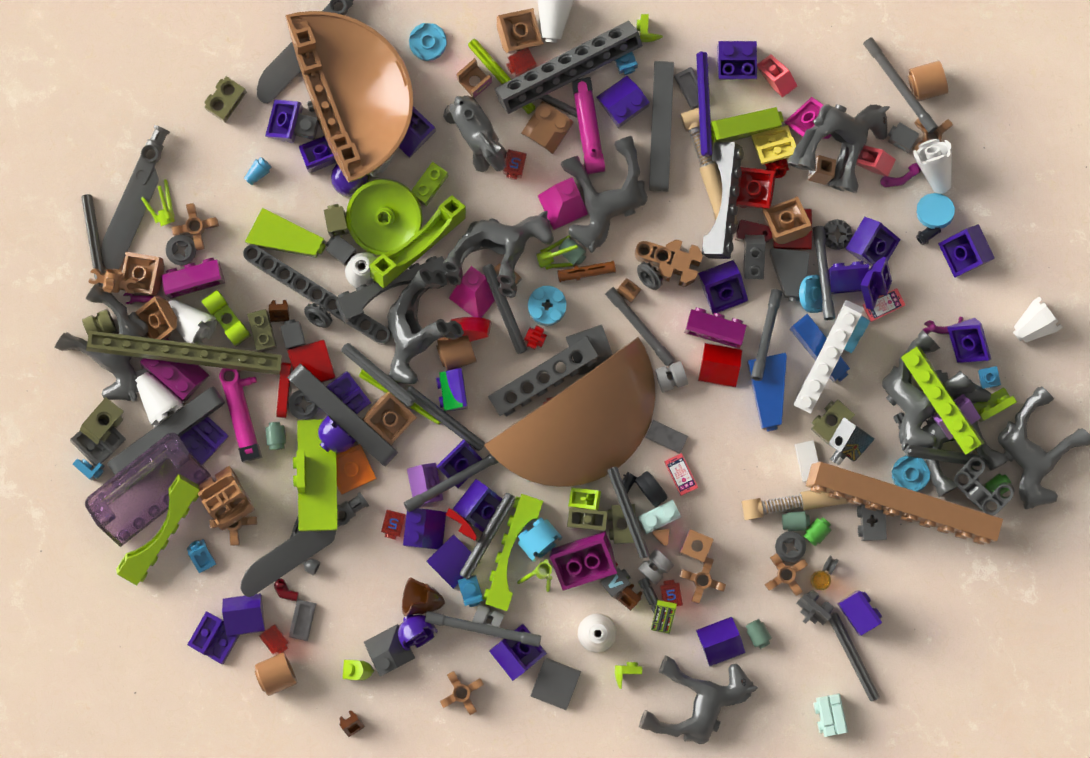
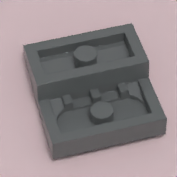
M602 324L566 337L570 347L588 336L599 354L596 358V363L589 367L586 364L580 367L581 372L578 373L579 376L592 371L613 355ZM575 352L573 354L574 362H582L583 356L581 353Z
M105 419L98 420L101 425L108 424ZM113 427L110 430L111 435L105 442L101 441L98 445L81 431L76 433L70 439V442L96 467L99 462L103 463L126 439Z
M545 657L531 697L567 710L581 671Z

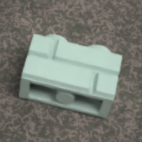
M673 500L638 516L645 534L681 518Z
M840 694L816 698L817 702L813 703L815 714L820 716V722H817L819 733H823L824 737L847 733L848 730Z

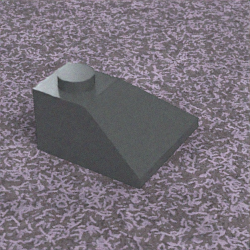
M398 624L364 641L379 676H383L415 659L412 650H404L399 641Z

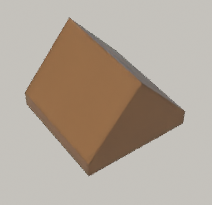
M628 278L617 289L619 294L630 303L633 302L642 290Z
M669 529L654 530L652 532V535L663 546L668 545Z

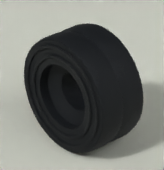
M648 471L635 480L638 487L655 507L668 498L665 491Z

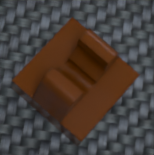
M272 300L271 304H269L270 322L290 320L289 307L286 300H283V304H276L275 300Z
M633 584L626 586L616 598L630 611L642 599L641 591L636 594L632 590Z
M351 710L349 711L350 717L345 720L342 716L339 718V725L348 737L365 727L356 713Z

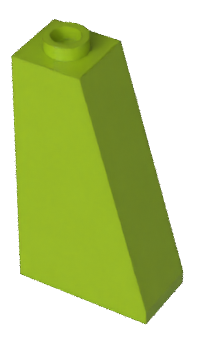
M777 107L712 121L711 136L713 143L732 142L750 137L753 134L779 128L782 126L781 123L784 122L781 111L778 112Z
M264 208L261 209L245 240L248 245L317 258L318 254L321 255L326 247L324 238Z

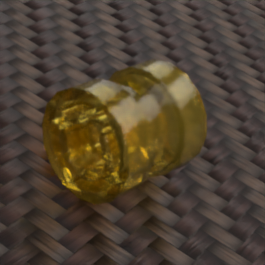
M817 571L811 575L810 584L814 589L825 590L830 586L831 578L827 572Z

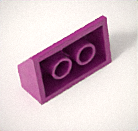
M214 258L205 259L202 264L198 265L195 263L187 264L181 270H177V268L169 269L166 271V274L162 275L164 292L170 299L225 284L220 262L217 259L214 260Z
M696 307L695 310L691 309L684 333L738 349L742 346L747 326L743 324L742 320L732 318L731 321L724 319L725 316L719 313L710 315L706 313L707 310Z
M143 358L140 361L141 366L179 397L183 404L210 376L199 365L147 358Z
M606 531L552 548L549 555L563 591L617 574L613 549Z

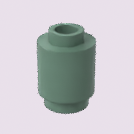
M567 238L558 249L562 250L578 245L577 249L561 255L573 266L576 263L580 265L586 259L584 255L586 251L576 241Z
M280 422L269 423V426L265 427L269 450L285 449L284 425H280Z
M805 511L782 514L783 530H806V526H810L809 515H806Z
M760 619L746 625V632L754 647L759 646L761 649L770 644L769 640L772 637Z

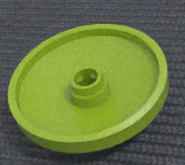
M376 179L362 185L352 195L347 206L346 222L352 238L360 247L376 255L388 254L407 242L421 229L422 209L415 194L404 184L391 179Z

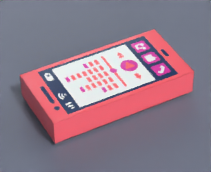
M896 288L888 292L887 296H879L874 310L866 309L865 304L862 306L870 322L905 306V303Z
M682 453L664 461L680 496L698 488Z

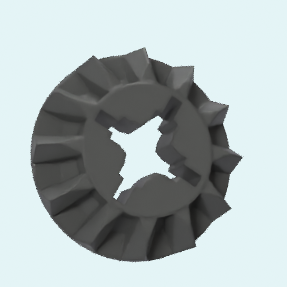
M835 219L829 221L824 226L826 245L829 248L840 250L848 246L853 234L851 226L846 221ZM837 227L840 233L845 234L839 237L838 242L835 236L829 235L834 233Z
M176 235L168 241L166 255L172 263L185 265L195 258L197 249L190 237ZM177 243L181 247H186V249L184 250L186 255L185 257L181 253L176 254V252L178 251V246L176 245Z
M642 262L638 265V276L645 286L657 290L663 285V278L659 275L660 271H657L655 266H652L649 262Z
M313 303L308 304L304 308L307 319L318 327L328 328L333 321L331 314L327 313L326 309H323L321 305L317 306Z
M297 390L291 395L289 410L296 418L306 420L314 417L318 412L319 407L301 390ZM303 396L306 402L312 403L306 406L305 413L302 407L296 406L302 403Z
M785 532L776 540V553L783 561H798L805 554V540L796 532ZM795 539L793 546L798 551L791 550L786 554L787 547L783 542L790 544Z

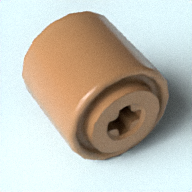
M939 60L909 69L908 81L910 89L918 101L948 93L946 76Z
M468 335L458 339L449 340V338L442 337L437 340V351L442 365L446 367L447 371L477 362Z
M284 652L255 665V675L262 691L266 692L268 696L297 684L295 673Z

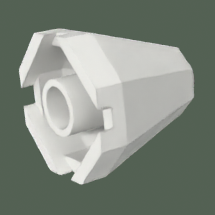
M1040 296L1033 300L1014 326L1016 331L1013 333L1019 341L1024 340L1028 342L1055 333L1063 328L1061 324L1056 325L1058 320L1044 302L1040 304L1039 301L1042 300Z

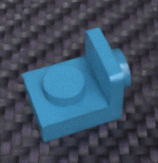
M633 51L615 60L619 74H631L638 68Z
M997 366L978 370L982 389L1001 385Z
M76 459L72 464L90 480L94 478L97 480L103 474L104 470L102 469L105 467L99 462L91 470L93 466L85 459L82 461Z
M204 539L196 540L187 547L188 555L199 573L216 565V561L207 548Z
M473 575L469 580L465 578L458 580L464 605H469V607L479 605L483 601V596L477 576Z

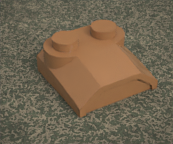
M534 8L497 16V30L502 48L506 53L514 54L517 51L544 44L535 18Z
M542 101L521 134L553 154L574 122L562 112Z
M798 196L773 205L770 209H762L772 232L773 240L778 244H785L805 237L812 230V225Z
M125 252L126 257L122 278L128 279L132 277L137 279L135 284H128L130 288L135 289V293L156 296L161 288L162 275L165 268L163 258Z
M158 295L154 296L135 312L141 320L148 324L149 330L146 334L149 338L167 339L177 327V317L170 304Z
M389 391L369 409L363 418L391 446L404 430L417 419Z

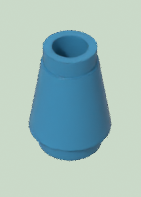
M260 157L254 161L244 179L253 185L267 175L272 167L265 159Z

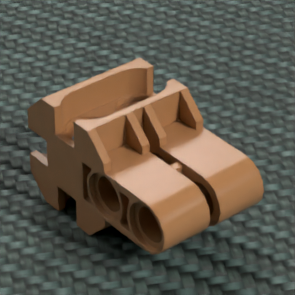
M677 239L666 244V247L648 241H641L635 249L637 261L641 263L649 262L652 266L657 267L663 281L669 282L672 273L681 276L678 285L682 287L694 283L698 271L689 269L690 264L699 267L703 255L696 245H691L689 253L680 251L682 241ZM645 248L649 253L642 255L639 253V250ZM663 254L667 257V260L660 261L657 256Z
M230 466L215 474L216 482L210 477L199 484L200 490L198 492L204 507L222 531L255 510Z

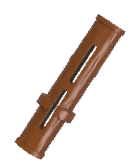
M614 261L582 267L577 265L574 268L557 270L559 282L574 279L579 281L580 278L616 273Z

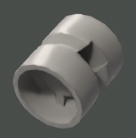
M681 361L670 364L669 368L664 366L655 369L662 393L672 390L674 386L682 387L688 385ZM671 374L672 379L668 380L667 376Z
M655 549L649 556L650 560L644 561L638 569L657 585L663 578V573H668L674 564L659 550ZM654 565L658 567L656 571L652 570Z
M479 604L472 622L500 627L504 614L495 610L490 612L488 607ZM487 618L492 620L491 624L486 623Z

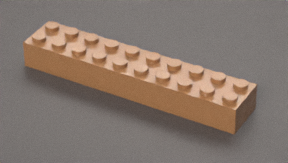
M817 462L811 465L806 482V487L811 488V492L817 494L828 493V497L840 500V498L847 499V503L852 505L863 504L865 509L871 511L884 510V515L894 517V515L901 516L903 521L911 523L916 521L919 522L920 526L926 528L937 527L938 532L945 534L949 532L956 533L955 537L974 539L973 542L980 545L996 542L1003 522L1002 518L824 462Z

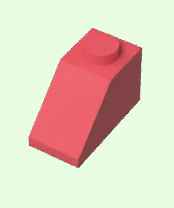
M770 54L757 64L758 70L781 97H784L797 87L790 71L773 55Z
M865 145L858 156L856 165L873 173L888 177L896 159L884 150Z

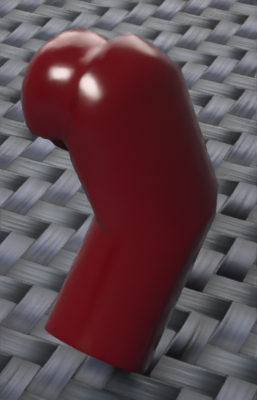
M279 578L276 580L274 589L278 596L282 599L297 602L299 592L289 590L284 579Z

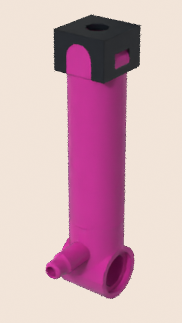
M591 77L580 78L572 82L585 169L588 174L605 172V163Z
M223 368L220 371L219 378L222 382L239 446L238 450L241 461L244 463L262 458L243 390L244 386L256 383L257 379L255 376L240 379L239 371ZM232 371L235 377L232 381L228 382L225 379V375L227 372Z

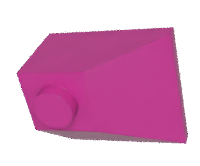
M811 97L784 122L785 125H788L789 128L803 137L806 130L815 125L813 120L818 116L823 104ZM829 134L822 139H829L832 135Z
M573 177L555 184L538 195L544 211L548 212L547 218L550 220L549 222L553 230L588 215Z
M472 266L464 274L461 284L455 287L449 297L451 301L472 317L479 318L484 316L495 301L486 277Z

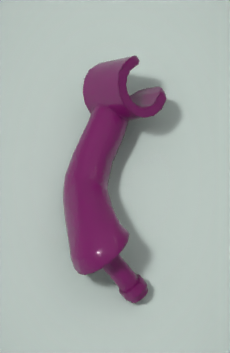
M914 163L908 167L909 172L899 178L884 176L881 178L880 183L883 187L902 186L912 177L919 174L921 169L917 163Z
M124 293L123 295H130L131 297L130 301L125 304H134L135 302L147 303L154 297L134 295L133 293Z
M959 317L958 323L963 321V317ZM931 320L924 323L927 327L923 330L927 334L931 332L949 334L948 326H936Z

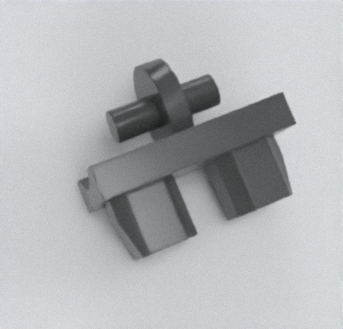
M814 590L804 594L796 604L803 608L800 613L805 616L803 619L805 624L810 620L814 624L819 621L824 625L832 617L831 612L834 606L826 601L822 606H819L816 603L819 594Z

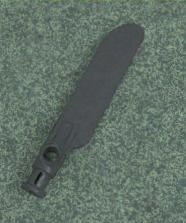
M331 0L322 11L345 15L353 5L354 0ZM338 2L344 5L341 11L334 10V5ZM292 42L272 61L259 78L257 97L263 103H270L301 72Z
M154 125L155 130L151 139L147 140L146 145L141 150L139 160L104 236L101 254L102 261L107 269L119 270L126 256L125 252H128L147 209L141 198L144 197L149 203L157 187L159 178L155 165L161 158V152L164 148L163 142L167 134H170V131ZM153 149L155 157L148 159L146 154L149 150Z
M360 492L357 493L358 496L349 502L345 501L341 505H337V512L345 511V517L337 519L338 527L347 524L351 518L356 516V512L369 506ZM336 530L303 531L292 536L258 559L247 569L241 580L240 589L242 593L247 597L254 596L331 544L335 539Z

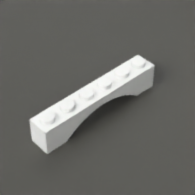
M848 300L845 301L811 371L795 399L794 406L811 414L864 308Z

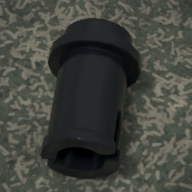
M927 227L922 232L919 231L916 238L921 245L928 244L930 239L941 233L940 227L935 229Z
M629 472L623 475L624 478L622 480L627 494L637 479L636 476Z

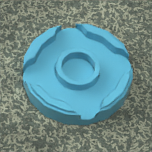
M422 23L416 26L410 34V49L421 60H435L446 49V35L438 25Z
M927 194L917 204V218L928 228H945L954 218L955 207L953 202L943 194Z
M819 275L806 276L800 285V303L809 313L823 311Z
M904 456L899 458L893 466L892 480L897 486L918 492L924 489L929 482L930 471L926 461L922 458Z

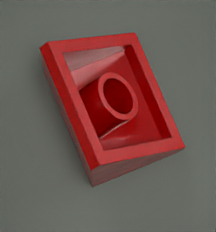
M705 343L698 381L736 388L741 367L742 350Z

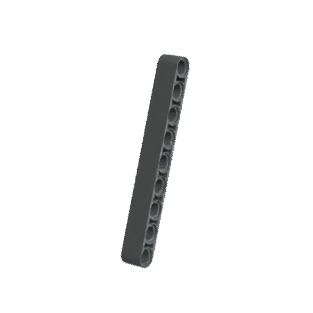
M248 245L244 249V258L250 264L317 306L321 305L328 313L343 321L338 308L331 310L328 307L330 301L337 300L339 297L255 245ZM251 250H257L258 252L257 257L254 259L248 258V253ZM267 260H273L274 262L271 269L264 268V263ZM283 270L290 271V276L287 279L280 278V273ZM299 280L306 281L304 289H297L296 284ZM316 290L322 291V297L318 300L312 297L313 292ZM364 313L362 317L346 323L380 345L387 344L391 339L390 331L385 326ZM365 320L371 322L368 330L361 329V323ZM382 330L386 331V339L378 340L377 333Z

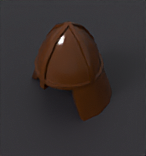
M412 577L407 580L402 598V613L404 616L424 614L427 611L433 612L445 604L443 596L435 588Z

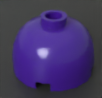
M338 164L335 165L331 173V182L334 189L346 197H351L358 188L369 182V175H366L348 183Z
M329 416L319 426L318 437L322 441L320 446L327 452L330 450L336 453L345 452L356 442Z
M408 615L404 617L398 629V638L404 650H411L410 646L414 645L416 648L421 647L435 637L433 633L438 631L434 624L425 622V615Z

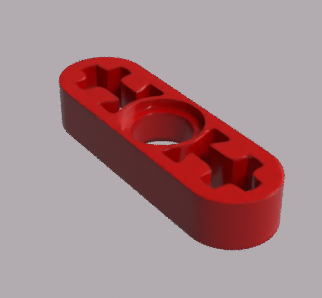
M287 362L281 363L276 417L279 418L287 417L290 380L287 377L291 374V363Z

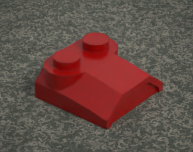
M740 167L742 174L739 178L738 186L740 193L737 197L736 205L741 208L770 209L776 172Z

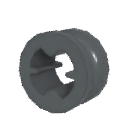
M830 555L822 571H828V574L831 575L839 560H834Z

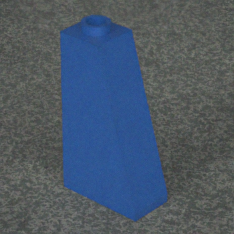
M807 313L789 330L816 361L827 338ZM841 356L829 377L833 382L837 379L841 382L849 375L847 371L850 368Z
M786 353L766 357L762 381L751 379L756 359L747 361L761 429L766 428L767 432L777 430V426L782 424Z

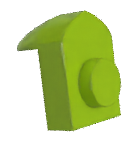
M641 14L640 20L637 19L636 24L637 31H640L641 42H653L663 38V35L648 33L649 14Z
M344 659L343 679L366 680L374 673L373 667L366 661Z
M627 662V666L615 665V678L618 687L622 689L623 674H642V666H638V662Z

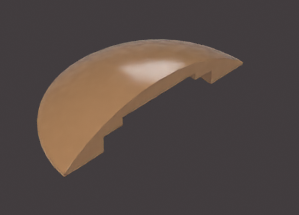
M305 11L285 15L302 76L328 145L348 183L358 180L382 166L398 149L407 133L413 109V91L407 68L389 41L376 30L359 20L324 11Z
M639 337L615 352L607 360L595 367V369L538 409L484 444L486 449L509 471L531 482L547 486L569 487L583 485L607 476L608 469L612 467L619 468L641 444L651 423L655 405L654 373L650 358Z

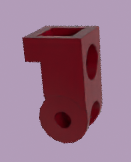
M746 220L739 221L735 240L743 242L745 235H764L765 243L772 239V232L769 226Z

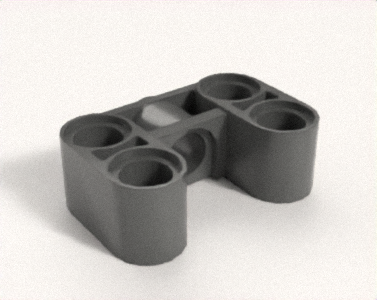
M973 456L955 475V485L983 512L992 516L996 515L1014 496V487L1012 484L1004 482L993 492L986 489L979 482L978 478L986 468V461L981 456ZM973 461H980L982 468L975 470L972 467ZM965 474L969 478V482L961 483L958 476ZM1001 488H1008L1011 494L1007 497L1002 496L1000 493ZM989 501L995 502L997 509L989 510L987 503Z

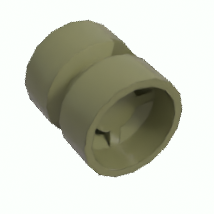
M108 309L98 312L96 317L91 315L82 319L87 335L89 331L117 332Z

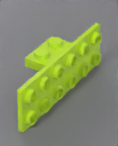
M324 419L297 421L298 451L297 457H293V469H297V475L293 476V486L297 487L298 529L300 532L335 531L338 529L336 452L332 450L327 452L320 446L322 441L318 437V429Z

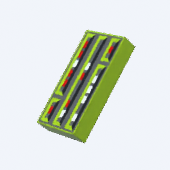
M658 600L651 630L670 634L677 604Z

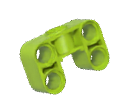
M218 290L202 300L204 306L217 319L225 330L224 333L235 347L252 336ZM225 314L232 315L231 323H223L222 318Z

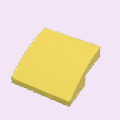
M788 125L751 135L753 145L762 165L789 158L793 155L796 147Z

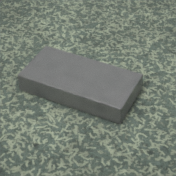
M692 67L674 75L692 110L698 107L699 103L697 77Z
M653 420L645 438L680 454L688 436Z
M297 599L289 637L308 641L317 603Z

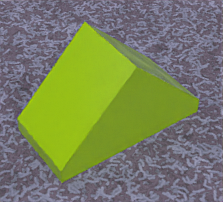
M571 487L568 506L598 510L601 491Z

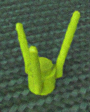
M166 179L164 180L166 199L162 187L158 186L164 208L158 211L159 215L155 213L144 197L141 198L154 217L155 223L160 222L161 226L175 222L168 181Z
M568 235L547 248L541 249L540 253L536 254L540 268L545 267L548 270L551 268L573 266L571 263H551L554 262L553 257L577 249L579 246L574 245L554 253L550 251L562 244L565 239H570L571 236Z
M548 559L540 561L535 570L518 580L517 584H521L536 575L539 579H547L546 591L549 592L553 577L551 576L552 566L548 563Z

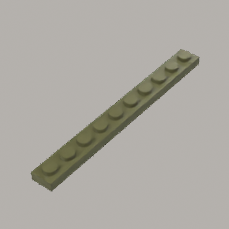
M89 331L86 351L274 375H280L282 355L97 331Z

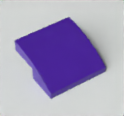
M882 257L862 280L861 289L866 309L874 310L879 295L887 296L892 278L887 257Z
M348 371L326 386L356 414L371 404V401Z
M207 417L181 437L175 439V442L202 466L229 436L214 421Z
M453 534L426 562L454 589L458 585V580L464 578L460 575V572L472 552Z
M206 611L187 645L223 665L240 635L227 637L224 621Z

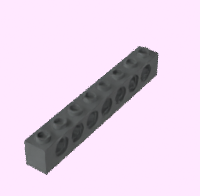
M628 20L494 88L498 100L506 112L510 114L642 47L639 32Z

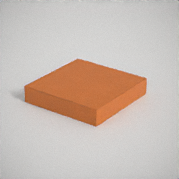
M360 444L336 455L337 486L341 495L377 479Z

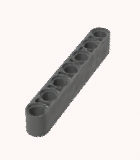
M654 62L649 191L668 192L674 62Z
M301 363L287 377L383 466L386 467L398 454L387 441Z
M215 387L207 389L107 463L118 480L126 477L174 442L175 439L181 437L193 426L222 407L225 401Z

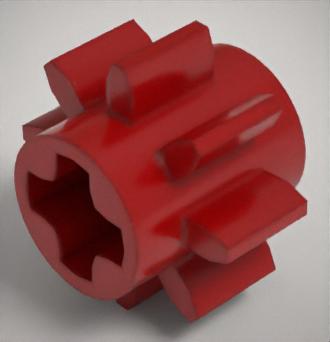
M787 158L765 164L766 170L776 172L775 179L782 178L790 170Z
M537 325L535 329L529 328L524 338L528 342V347L534 350L537 346L542 348L547 337L543 333L544 328Z

